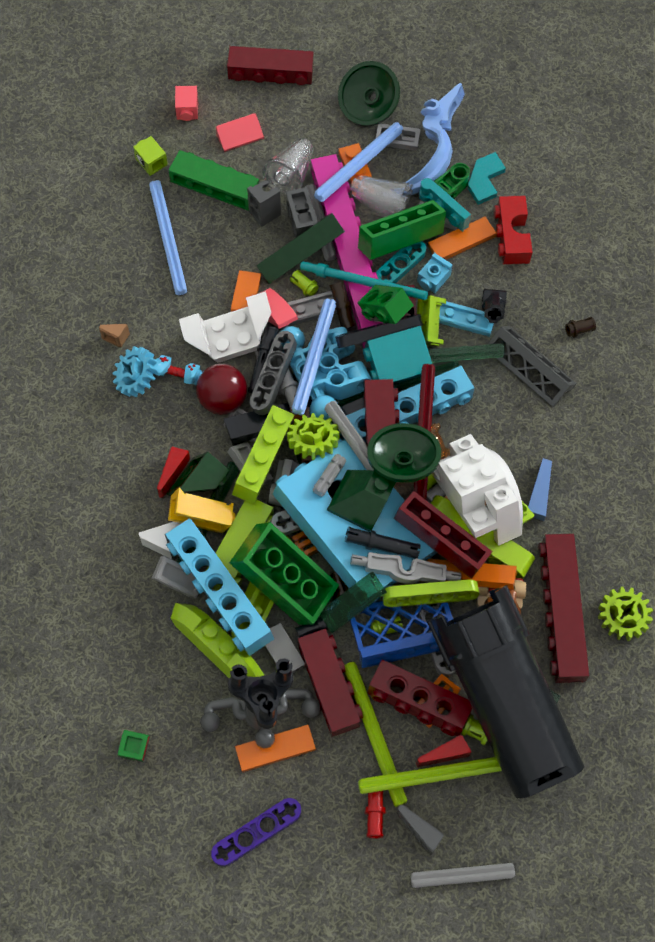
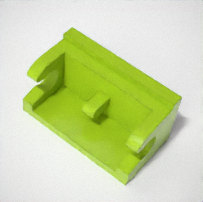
M432 295L428 296L426 300L418 299L417 314H421L423 323L421 329L426 345L437 347L439 344L444 345V340L438 339L440 306L446 304V299Z

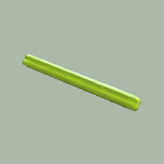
M355 662L347 663L344 665L345 675L352 684L355 702L361 708L363 714L362 721L382 775L397 773L357 664ZM403 787L388 790L395 807L407 803Z
M496 757L362 778L358 781L360 793L365 794L502 770Z

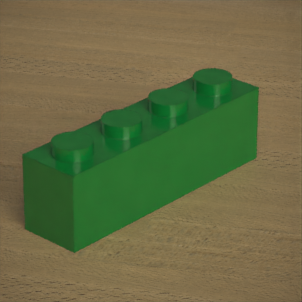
M179 150L168 170L170 182L249 211L247 188L250 186L254 187L259 183V179L251 174L238 172L232 167H225L213 160H206L197 157L191 152Z
M434 200L361 225L359 226L358 249L372 260L444 233L446 211Z

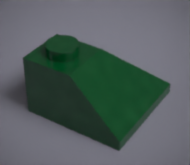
M209 452L193 457L166 494L171 496L179 487L184 494L219 489L227 481L226 474L229 472V469Z
M347 470L327 511L369 532L373 529L396 482L383 478L374 470Z

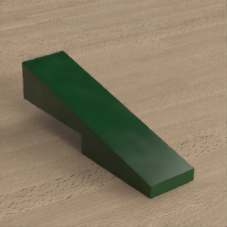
M330 213L261 261L256 267L268 284H270L345 231L333 213Z

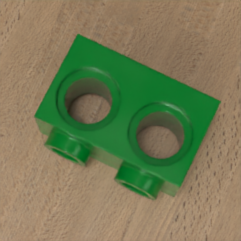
M374 285L358 301L362 309L361 312L366 319L397 324L414 306L403 288Z

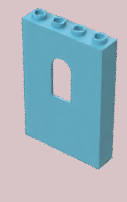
M339 439L338 447L333 448L332 454L325 452V458L323 459L320 455H316L315 460L308 464L305 462L300 464L290 476L283 475L275 483L276 487L273 495L360 603L365 606L382 594L383 589L393 586L397 581L387 575L366 572L364 566L350 565L351 555L367 557L369 552L386 555L398 554L374 548L368 550L365 546L345 542V537H347L345 534L348 527L366 530L327 511L332 500L328 490L322 497L313 492L314 485L336 454L344 457L346 463L334 481H342L347 470H366L347 441ZM393 487L372 530L376 531V534L420 544L418 559L426 561L436 555L437 552L394 519L398 509L405 500ZM399 555L402 558L403 569L410 571L413 558Z

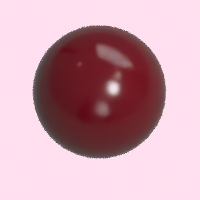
M215 364L205 369L199 376L196 384L197 398L200 404L213 414H230L239 409L244 403L247 396V383L237 368L228 364Z

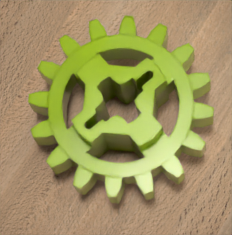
M314 413L311 414L310 418L302 415L301 421L294 419V425H289V432H287L289 448L294 449L295 455L302 453L303 459L308 455L311 456L312 460H315L316 455H320L323 459L325 458V452L332 454L333 448L338 447V425L332 424V418L324 420L323 414L319 418L315 417Z
M620 587L618 593L612 589L609 593L610 596L605 595L602 601L604 603H601L598 607L603 612L598 615V619L604 620L601 625L602 628L609 627V636L615 632L617 633V640H620L624 635L627 641H630L633 635L638 639L642 632L646 633L649 629L647 624L653 621V618L648 616L653 612V608L646 607L650 601L649 599H641L642 592L635 595L634 588L631 587L628 592H625L624 587ZM628 608H631L628 612L629 614L626 617L624 616L623 619H620L623 615L622 613L624 611H627ZM610 612L613 614L614 621L610 616Z

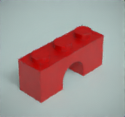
M526 195L499 196L498 205H494V219H498L499 223L496 224V237L500 238L501 241L498 244V256L503 258V265L530 264L533 253L530 233L522 234L513 229L515 226H525L528 216Z

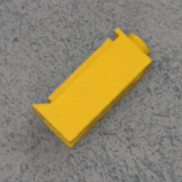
M179 487L171 495L168 521L183 523L191 518L198 528L223 533L231 526L235 519V513L233 512L234 503L227 505L224 502L187 493L184 494Z

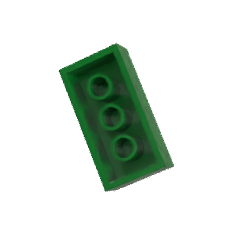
M271 522L256 524L229 562L298 625L314 624L339 586L336 581Z

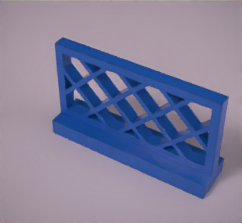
M383 601L348 608L347 613L359 652L361 667L367 668L379 665L381 660L393 662L440 651L432 632H429L428 623L417 617L421 610L424 609L434 614L433 617L442 613L448 622L453 619L448 602L441 603L438 610L427 604L417 605L419 607L414 615L402 610L404 606L387 607L383 604ZM389 608L395 613L390 620H387L378 615L381 609ZM364 613L371 618L366 626L356 621L354 615ZM398 614L410 620L405 629L393 623ZM374 620L386 625L381 634L369 628ZM414 622L426 628L423 634L415 635L409 632ZM389 628L401 633L399 639L393 641L384 636ZM365 633L377 639L374 645L363 647L361 639Z

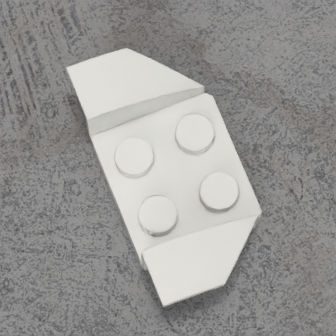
M266 291L246 297L248 307L203 321L199 313L179 319L184 340L208 354L217 363L257 351V347L262 341L261 335L272 313Z

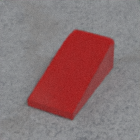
M176 447L170 448L157 486L160 498L166 495L190 461L189 451Z
M459 735L419 757L416 765L417 767L469 757L471 750L464 737Z

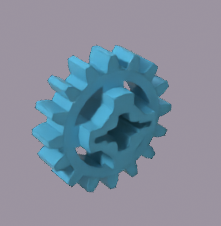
M134 346L132 351L126 350V356L120 355L121 361L115 363L117 371L113 372V375L117 377L113 380V383L117 385L116 390L126 396L137 397L138 393L144 394L145 387L150 389V381L156 379L153 373L158 371L154 367L157 363V360L153 358L154 354L143 347L137 348Z

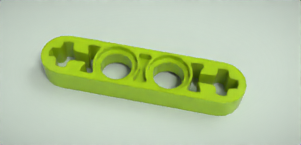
M475 580L397 585L382 590L383 604L387 607L469 601L476 599L480 595L478 583Z

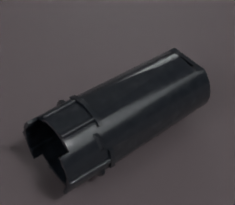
M507 585L489 591L493 599L489 603L470 610L446 622L445 617L441 613L427 621L449 671H456L515 798H526L576 776L584 769V765L526 637L530 635Z

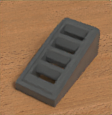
M400 804L396 812L399 818L424 849L432 855L444 837L443 833L403 804Z

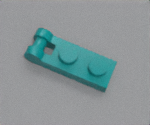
M424 178L420 185V200L424 202L434 200L446 211V218L451 225L459 228L462 232L467 229L471 214L432 179Z

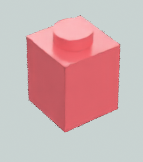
M175 86L177 120L190 121L198 119L197 86Z

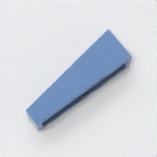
M544 458L541 462L528 508L534 514L533 518L544 521L546 517L552 461Z

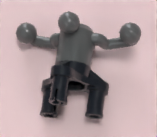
M285 658L278 660L276 670L271 674L261 677L247 676L246 667L238 664L232 667V671H230L231 677L228 680V690L236 697L208 702L204 707V715L200 720V724L207 732L216 731L220 726L221 720L214 711L232 707V712L237 719L246 720L250 727L258 730L255 735V742L259 747L267 749L275 741V735L270 728L275 726L277 716L287 711V699H304L301 711L307 718L316 717L321 711V706L314 699L310 690L304 688L289 689L293 683V673L291 672L293 666L292 663L289 664L290 660Z

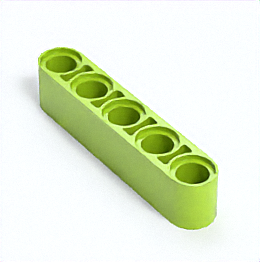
M435 495L430 504L473 536L452 503L443 496ZM494 530L476 538L493 551L487 559L488 562L498 565L517 566L516 578L524 579L535 560L532 553L512 540L498 546L494 540Z

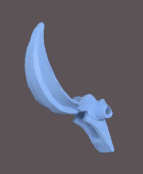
M461 83L457 84L439 101L430 99L424 103L425 108L420 112L425 116L422 125L427 138L434 140L438 144L437 150L419 173L398 186L385 189V195L396 197L417 194L420 192L421 181L424 178H430L435 181L446 172L453 152L446 130H451L452 116L460 106L465 95Z

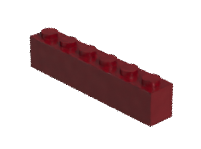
M545 534L542 543L538 545L539 557H543L544 566H541V580L546 581V589H543V602L548 604V613H545L546 627H550L551 636H548L547 639L548 651L553 653V661H550V674L555 676V683L586 682L589 677L575 537L574 534Z

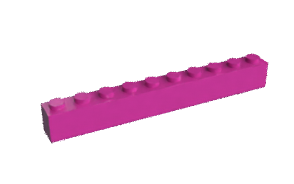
M336 154L311 159V174L316 189L343 167L342 162H338ZM347 180L325 201L321 202L324 215L327 216L333 213L345 231L332 240L337 254L338 265L342 271L378 279L376 272H372L371 266H373L372 260L358 249L359 226H361L359 216L354 214L355 203L353 198H349L350 187ZM344 281L357 328L362 329L383 323L366 319L358 304V301L372 287Z

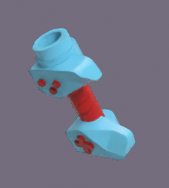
M161 355L156 359L157 363L154 365L158 371L153 374L158 376H164L165 373L184 378V383L196 385L202 371L200 370V365L193 363L186 365L185 369L173 367L171 365V357Z

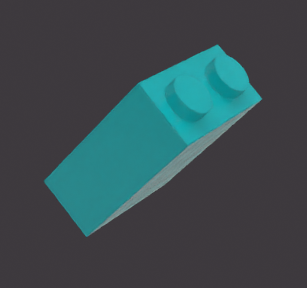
M421 326L369 340L366 342L365 348H363L364 358L366 362L370 361L372 368L370 371L372 380L393 379V385L421 377L423 364H432Z

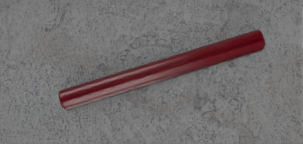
M423 364L418 426L431 432L435 366L433 364ZM428 477L414 482L413 491L425 500L427 498Z

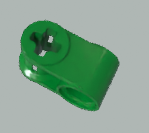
M456 163L434 182L455 199L457 195L467 188L470 169L464 163Z

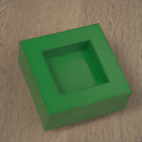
M124 730L117 753L118 757L143 762L150 738L149 735Z

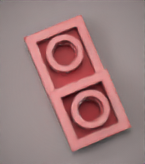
M271 288L265 290L272 312L268 322L280 329L298 320L294 310L277 292Z

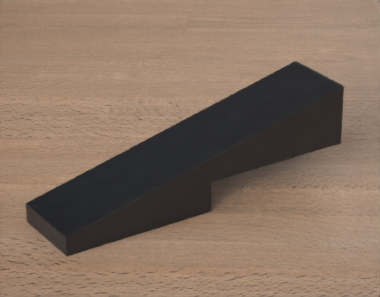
M311 399L308 400V403H307V406H306V407H309V409H310V405H311V403H312V400H311ZM288 403L276 406L288 412L290 411ZM252 411L224 418L225 427L232 445L235 446L257 438L268 414L258 415Z

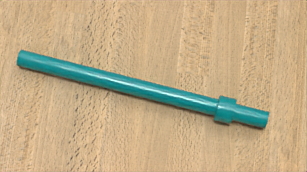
M302 261L300 265L301 270L315 273L319 277L326 278L328 276L369 287L374 285L400 287L404 289L409 297L426 300L428 297V291L330 268L327 264L318 263L317 265Z

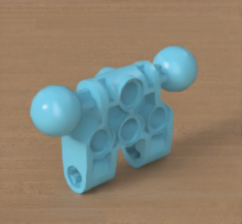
M286 326L279 333L289 331L294 335L297 342L290 366L299 385L312 338L308 347L302 349L305 344L303 332L297 327ZM345 327L329 330L309 399L312 400L309 409L310 415L314 413L315 417L319 418L323 414L324 420L330 418L325 411L326 404L336 401L335 399L343 400L363 392L364 380H372L362 361H355L345 365L339 364L340 359L351 355L355 350V345L338 348L335 336L347 333L348 331Z

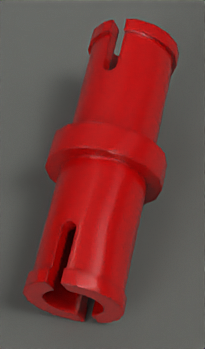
M383 791L368 793V806L365 807V814L368 815L367 837L380 839L383 838V815L386 814V808L383 807Z

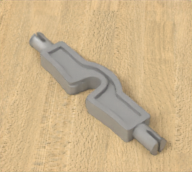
M369 552L367 557L351 555L350 565L364 566L366 572L387 575L393 580L404 584H413L419 581L433 583L444 582L445 580H461V572L448 571L446 565L418 558L412 560L410 571H405L402 567V558L399 555Z

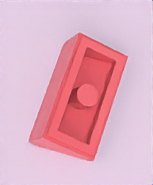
M255 113L216 126V135L224 152L264 139Z

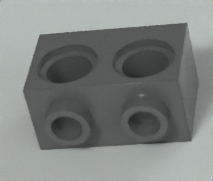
M307 187L286 191V207L296 238L318 221Z

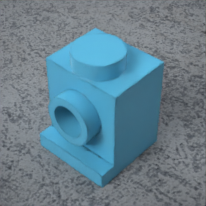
M434 253L428 263L418 273L417 282L424 290L436 293L451 276L453 264Z

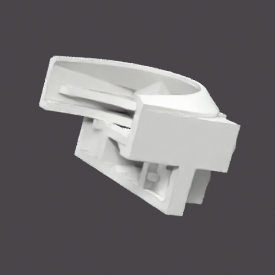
M471 434L449 443L450 456L440 460L438 467L432 475L473 536L477 538L494 530V540L498 546L521 536L523 524L521 496L516 481L505 461L496 452L484 447L483 444L478 445Z

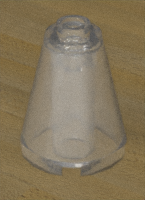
M303 138L296 139L265 163L262 168V177L269 181L268 186L270 189L277 187L280 190V195L286 196V191L302 188L314 152V148L308 140Z
M360 175L358 179H353L350 191H352L354 198L384 218L406 210L413 191L411 190L413 184Z

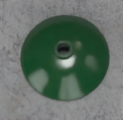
M365 61L353 66L344 75L338 90V102L341 111L350 121L361 126L377 125L388 119L395 111L400 98V85L397 76L388 66L376 61ZM376 94V98L371 100V96Z
M398 423L386 426L373 435L368 444L367 456L373 470L383 478L395 482L409 483L422 480L436 470L441 460V447L437 438L429 430L415 424Z

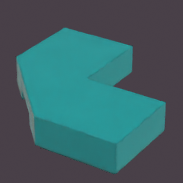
M496 152L476 160L467 189L477 205L497 197L498 192L489 179L505 173L506 167Z

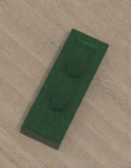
M371 572L327 605L320 616L330 632L334 633L387 592L374 572Z

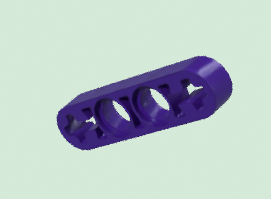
M286 798L216 843L211 850L213 862L220 867L229 866L296 822L301 815L299 802L293 798ZM285 805L295 806V815L293 817L289 814L281 818L285 823L280 825L278 818L273 812L277 810L278 815L285 811ZM271 818L275 822V828L271 832H264L260 828V823L263 819ZM248 832L253 836V842L250 846L243 847L238 843V837L241 833ZM233 839L236 848L241 852L235 854L233 849L227 854L228 860L217 859L216 856L219 855L218 849L222 847L224 850L232 847L229 841Z

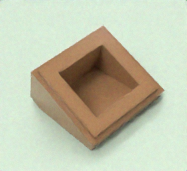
M109 324L100 325L99 327L102 339L119 348L122 347L130 335L128 325Z

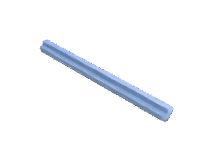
M398 122L393 123L315 191V199L319 202L325 201L402 133L403 126Z
M159 180L151 181L149 183L175 294H186L187 287L162 185Z
M327 298L323 301L292 405V413L303 415L305 413L336 308V302L333 299Z

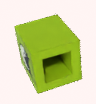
M152 136L139 141L133 146L135 159L150 176L168 165L166 153Z

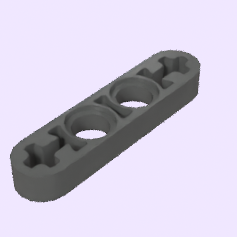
M282 331L274 338L251 395L250 406L258 415H265L270 412L296 350L297 342L294 335L289 331ZM275 359H283V363L279 367L272 366V362ZM267 379H275L273 386H264V382ZM264 398L266 403L261 404L260 407H258L257 403H261Z

